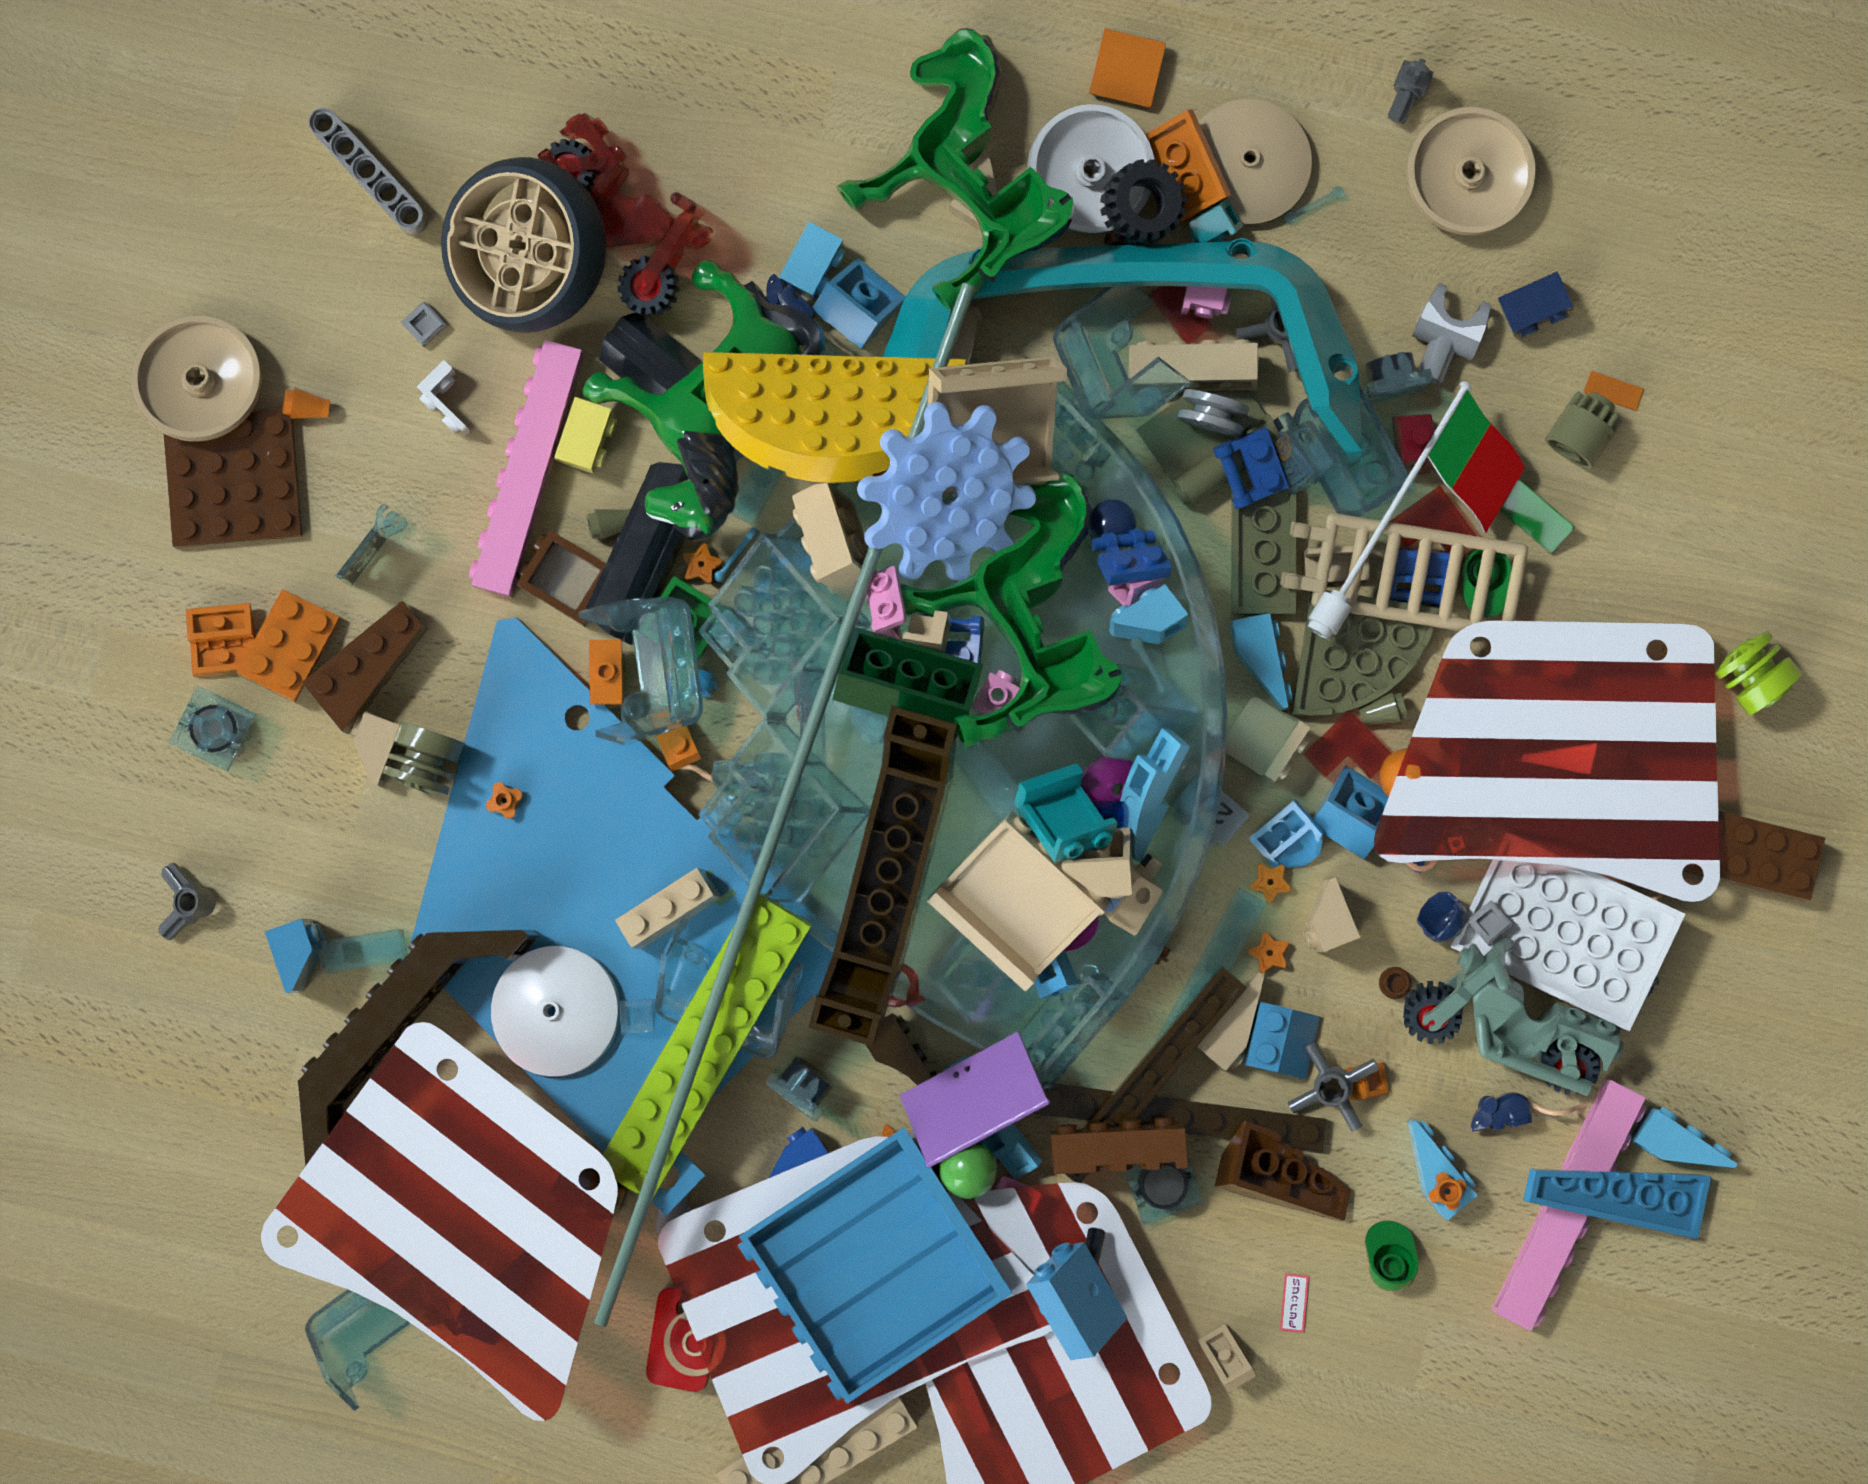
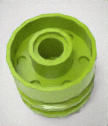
M1769 631L1743 642L1725 657L1722 664L1714 672L1718 679L1725 677L1731 672L1734 674L1724 684L1726 689L1735 687L1740 683L1744 686L1735 700L1748 716L1763 707L1768 708L1780 700L1792 689L1790 686L1803 674L1790 657L1777 663L1772 660L1781 649L1778 643L1767 650L1763 649L1773 638Z

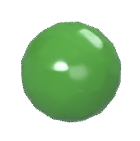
M978 1142L941 1161L939 1166L940 1178L944 1187L951 1194L963 1199H974L989 1191L996 1180L998 1170L993 1153L985 1145Z

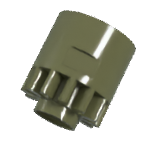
M1578 391L1545 437V441L1555 452L1580 467L1591 469L1622 420L1618 418L1619 415L1613 412L1616 408L1615 405L1604 396L1595 392H1591L1590 395L1587 393L1583 395Z

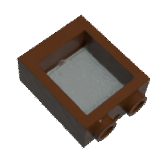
M550 530L547 536L542 534L535 543L533 551L536 553L531 562L525 561L516 575V578L519 579L516 585L568 618L586 627L590 618L586 614L585 609L606 563Z

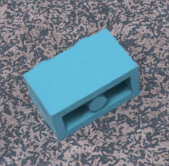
M808 222L779 276L783 285L787 286L790 284L797 293L814 301L817 294L821 295L831 280L827 276L832 266L838 268L846 253L842 249L843 239Z

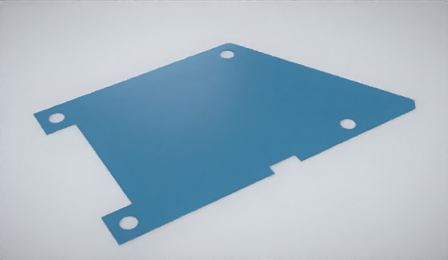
M517 617L498 620L411 942L421 933L425 935L432 932L535 930L540 934V937L526 953L542 947L562 946L580 950L592 956L603 965L616 985L621 1007L619 1028L607 1052L589 1068L572 1075L558 1077L543 1076L525 1069L523 1070L604 1152L733 929L758 858L709 809L696 820L664 788L675 775L605 705H590V690ZM576 705L585 707L590 715L588 725L582 730L570 729L565 721L567 711ZM497 782L504 783L510 789L518 788L522 792L523 797L516 809V815L511 819L505 818L499 812H489L486 808V802L491 799L493 794L492 787ZM505 797L502 798V803L507 802V799ZM695 868L706 870L722 898L642 949L631 948L615 920ZM768 870L761 893L813 925L712 1099L813 995H818L833 956L837 936L770 870ZM501 955L470 958L444 989L498 1043L491 1022L492 998L499 979L515 960H506ZM553 1005L548 1009V1015L554 1016L556 1012ZM681 1151L674 1163L679 1175L677 1183L668 1189L660 1187L656 1196L651 1201L665 1216L706 1176L683 1151Z

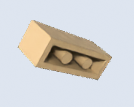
M695 868L615 921L631 948L642 949L722 897L706 870Z

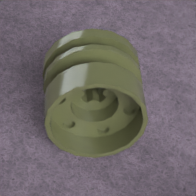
M401 721L394 741L406 748L405 755L389 753L388 758L401 762L399 770L385 766L383 773L389 775L398 784L421 792L448 795L450 787L436 782L438 776L453 780L454 775L443 769L442 765L443 762L459 763L465 743Z

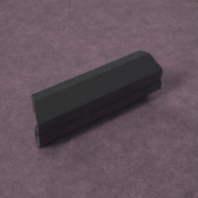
M636 312L622 316L614 328L603 338L599 360L619 378L628 376L639 387L654 394L664 393L702 363V361L647 316ZM734 448L733 456L737 461L744 455Z
M658 462L650 465L585 609L588 617L606 633L621 639L629 645L639 641L642 635L640 629L653 610L685 540V536L673 524L653 519L646 513L645 496L647 492L656 487L676 485L688 480L689 478L682 464Z

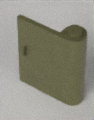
M1248 390L1203 391L1238 401L1249 407L1247 416H1232L1231 421L1238 423L1244 428L1242 436L1266 427L1274 445L1284 434L1282 430L1278 432L1273 423L1274 419L1268 414L1265 415ZM1180 397L1137 428L1136 432L1176 488L1173 489V492L1182 505L1188 503L1193 507L1228 482L1220 458H1216L1213 448L1238 438V436L1211 432L1178 420L1177 414L1180 409L1194 410L1195 405L1188 403ZM1237 450L1232 453L1238 472L1241 473L1246 467L1240 451Z

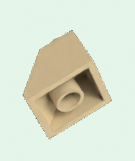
M1116 828L1112 842L1102 849L1094 848L1081 853L1074 859L1062 860V870L1098 897L1119 899L1132 895L1133 857L1130 828Z
M1336 877L1323 880L1304 922L1307 929L1303 930L1308 947L1310 949L1315 948L1316 952H1326L1360 938Z

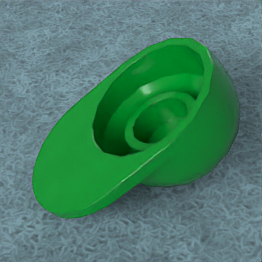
M1478 549L1469 551L1462 563L1463 597L1470 610H1472L1483 550ZM1495 554L1483 617L1496 616L1504 611L1512 571L1510 560L1506 554Z
M1380 1221L1372 1225L1366 1233L1365 1248L1369 1262V1274L1373 1282L1379 1288L1386 1291L1396 1292L1406 1289L1413 1283L1418 1272V1256L1412 1234L1405 1226L1395 1221Z

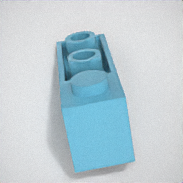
M1270 613L1232 620L1229 624L1235 655L1279 710L1288 709V702H1292L1290 684L1283 681L1282 671L1286 670V662L1283 651H1277L1275 639H1280L1277 620H1271Z
M1661 1107L1660 1110L1649 1108L1632 1133L1631 1142L1658 1159L1730 1168L1737 1166V1163L1730 1159L1732 1155L1730 1151L1717 1143L1712 1147L1703 1141L1705 1135L1691 1125H1688L1685 1129L1676 1122L1678 1116L1664 1107Z
M1411 1118L1407 1122L1422 1193L1440 1216L1448 1221L1477 1197V1194L1472 1189L1476 1184L1464 1170L1459 1174L1452 1165L1455 1158L1444 1145L1440 1148L1437 1147L1431 1139L1435 1134L1423 1120L1418 1123L1415 1119ZM1441 1172L1447 1173L1449 1178L1454 1180L1460 1179L1466 1183V1191L1462 1193L1459 1207L1455 1210H1449L1445 1204L1440 1202L1433 1203L1429 1199V1192L1436 1185V1175ZM1449 1188L1445 1189V1194H1450Z

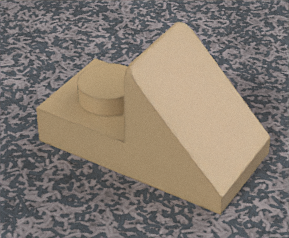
M1225 1324L1197 1340L1227 1392L1256 1377L1252 1367Z

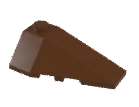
M1247 1121L1241 1124L1221 1155L1215 1181V1187L1242 1196L1339 1221H1345L1351 1193L1349 1187L1324 1168H1319L1304 1157L1305 1154L1298 1148L1294 1149L1287 1144L1277 1132Z

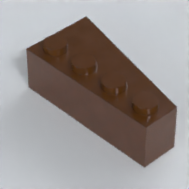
M1174 1117L1155 1118V1124H1142L1141 1119L1122 1121V1126L1109 1127V1122L1089 1123L1090 1129H1076V1124L1058 1125L1057 1131H1050L1054 1174L1099 1172L1100 1168L1106 1167L1107 1171H1127L1133 1169V1165H1139V1168L1147 1170H1159L1161 1167L1166 1166L1165 1163L1176 1162V1169L1188 1168L1185 1128L1180 1122H1174Z

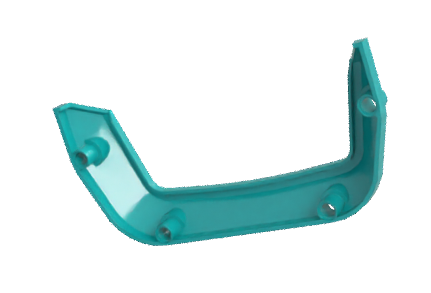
M1239 238L1232 242L1040 248L1011 258L999 271L996 281L990 282L987 280L980 287L978 293L971 298L977 299L1037 291L1113 286H1192L1254 289L1266 292L1277 303L1312 410L1316 411L1348 458L1362 456L1360 386L1355 354L1322 280L1302 259L1280 247ZM982 247L973 252L961 253L943 260L928 269L915 282L904 298L883 357L936 359L952 312L950 313L942 306L934 295L932 287L940 281H950L957 278L973 264L979 256ZM1239 253L1246 254L1249 258L1239 259L1234 258L1233 256ZM1339 371H1345L1349 373L1351 378L1343 381L1335 377L1334 374Z

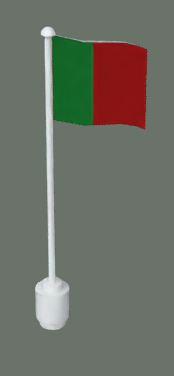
M1464 381L1459 384L1461 389L1340 591L1332 590L1331 594L1328 592L1322 594L1308 618L1310 622L1307 628L1313 633L1327 640H1330L1333 634L1336 635L1352 609L1347 604L1350 600L1345 596L1347 590L1427 457L1443 482L1473 513L1483 533L1486 534L1525 467L1513 446L1484 416L1469 392L1471 391L1470 383Z

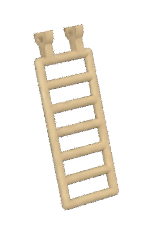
M1330 513L1327 516L1325 527L1291 521L1290 535L1298 538L1322 541L1316 578L1282 572L1280 585H1283V588L1312 591L1311 603L1315 607L1327 589L1338 527L1357 530L1349 570L1350 574L1368 544L1369 533H1375L1381 520ZM1388 522L1382 534L1389 536L1376 604L1357 602L1363 565L1345 594L1350 599L1347 604L1352 607L1349 612L1351 614L1461 631L1473 623L1483 621L1495 554L1502 553L1514 555L1502 621H1515L1528 556V547L1521 543ZM1401 537L1420 540L1407 609L1388 607ZM1433 542L1452 545L1438 615L1420 612ZM1464 547L1483 550L1470 620L1451 617Z

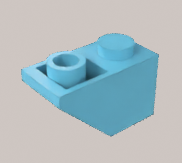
M1166 584L1158 589L1154 587L1148 589L1139 597V601L1131 606L1123 605L1112 614V618H1110L1109 632L1115 637L1161 644L1186 628L1188 613Z

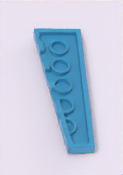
M1530 1169L1523 1201L1698 1239L1711 1176L1684 1173Z

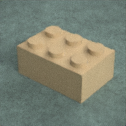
M818 482L792 495L795 505L793 516L797 524L802 527L804 536L801 537L804 549L811 556L813 564L810 565V570L816 582L827 586L832 594L836 593L847 602L851 599L869 546L865 542V534L854 501L832 483Z

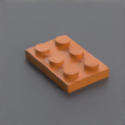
M1193 109L1182 112L1145 134L1152 148L1154 160H1157V165L1160 166L1162 163L1169 165L1167 171L1170 174L1176 171L1179 175L1176 178L1177 183L1183 182L1186 188L1181 191L1182 195H1187V203L1182 207L1186 209L1185 216L1179 219L1181 221L1179 225L1184 224L1232 196Z
M282 589L236 672L237 675L296 703L304 688L302 681L312 674L341 620L340 617Z

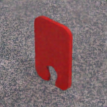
M665 1288L657 1297L646 1376L655 1385L698 1392L707 1386L710 1373L701 1376H688L680 1373L670 1364L665 1354V1332L671 1321L680 1315L678 1305L683 1299L684 1289ZM697 1292L696 1298L706 1293ZM679 1318L670 1334V1347L675 1359L684 1367L693 1370L709 1367L715 1334L707 1337L708 1346L702 1355L690 1356L684 1351L682 1341L685 1334L692 1329L688 1320ZM694 1334L689 1335L686 1341L688 1350L693 1353L700 1352L703 1349L704 1340L696 1341Z

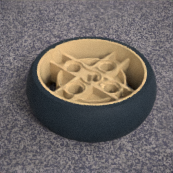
M531 157L509 158L494 162L476 172L460 187L453 197L445 215L442 228V259L445 272L453 290L462 303L476 316L492 326L504 330L521 333L538 332L557 326L570 319L593 295L605 265L606 233L600 211L594 199L582 183L572 174L553 163ZM514 183L512 198L496 205L483 218L493 198L505 187ZM553 199L557 201L565 215L570 232V238L563 219L558 214V212L552 208ZM529 207L532 210V216L530 220L527 215ZM495 232H497L498 241L496 244L494 242ZM523 242L526 243V248H523ZM551 246L554 250V256L552 259L549 255V250ZM481 265L489 278L495 282L494 290L487 282ZM516 271H518L520 275L518 283L515 279ZM562 273H565L555 293L543 304L532 309L535 292L548 287Z

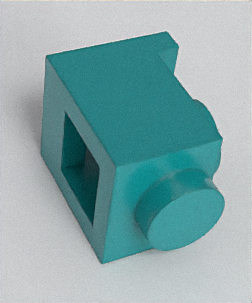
M1228 199L1199 214L1188 223L1191 227L1189 229L1190 235L1195 243H1204L1209 240L1211 242H1219L1227 236L1233 235L1244 226Z

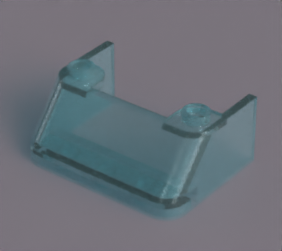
M1139 286L1105 287L1061 322L1054 332L1053 342L1062 364L1067 368V376L1080 408L1093 419L1149 416L1190 384L1188 378L1160 357L1154 359L1132 378H1128L1118 352L1125 348L1132 339L1133 327L1130 320L1154 301L1152 296Z
M673 597L618 600L578 612L580 619L607 626L610 625L613 630L621 633L632 631L640 691L632 693L624 699L621 706L622 722L595 730L596 737L627 745L694 724L699 720L703 712V700L691 611L689 605L684 600Z
M684 917L661 953L655 1002L657 1013L666 1021L676 1025L679 1023L710 969L708 967L709 957L704 948L699 944L686 941L689 919ZM797 962L790 977L780 980L740 1050L760 1058H771L775 1055L799 997L803 963Z
M398 1253L363 1277L415 1319L418 1318L424 1326L432 1327L442 1322L456 1337L461 1334L447 1301L432 1280ZM347 1289L309 1318L305 1326V1332L325 1383L355 1411L359 1408V1404L352 1386L362 1381L367 1375L369 1361L366 1355L408 1326L410 1322L394 1311Z

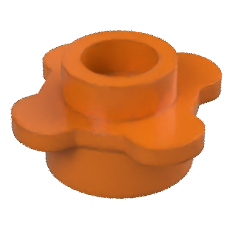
M497 782L492 787L493 794L491 799L486 802V808L489 812H499L505 818L511 819L516 815V809L523 797L522 792L518 788L510 789L504 783ZM505 797L507 799V802L502 803V798Z
M1441 1172L1436 1175V1185L1429 1192V1199L1433 1203L1440 1202L1445 1204L1449 1210H1455L1459 1207L1462 1193L1466 1191V1183L1460 1179L1454 1180L1449 1178L1447 1173ZM1446 1188L1450 1189V1194H1445Z

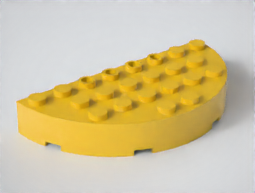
M703 352L706 402L709 411H711L716 420L717 428L736 450L766 469L772 466L786 471V476L812 482L844 483L861 481L867 476H872L874 473L889 469L890 458L880 446L881 436L887 430L897 429L904 436L908 437L929 379V368H933L935 358ZM950 359L948 366L966 365V359Z

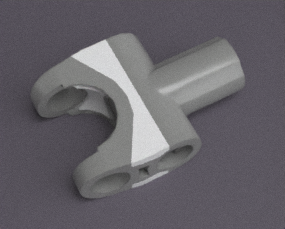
M1442 283L1437 285L1424 306L1412 334V337L1428 343L1417 369L1418 377L1438 385L1443 384L1455 354L1470 361L1473 359L1484 334L1491 307L1490 303L1482 301L1478 310L1471 318L1467 320L1454 319L1449 316L1445 309L1446 297H1444L1447 286Z

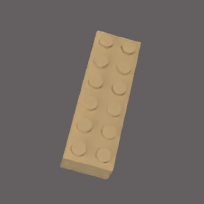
M888 1376L848 1404L843 1398L838 1401L833 1397L717 1468L715 1475L721 1484H763L750 1474L743 1454L894 1391L897 1387L891 1377ZM900 1395L892 1399L856 1424L799 1475L785 1484H826L918 1428L917 1421L903 1397ZM774 1446L768 1447L762 1455L764 1465L771 1469L780 1467L784 1462L782 1450Z

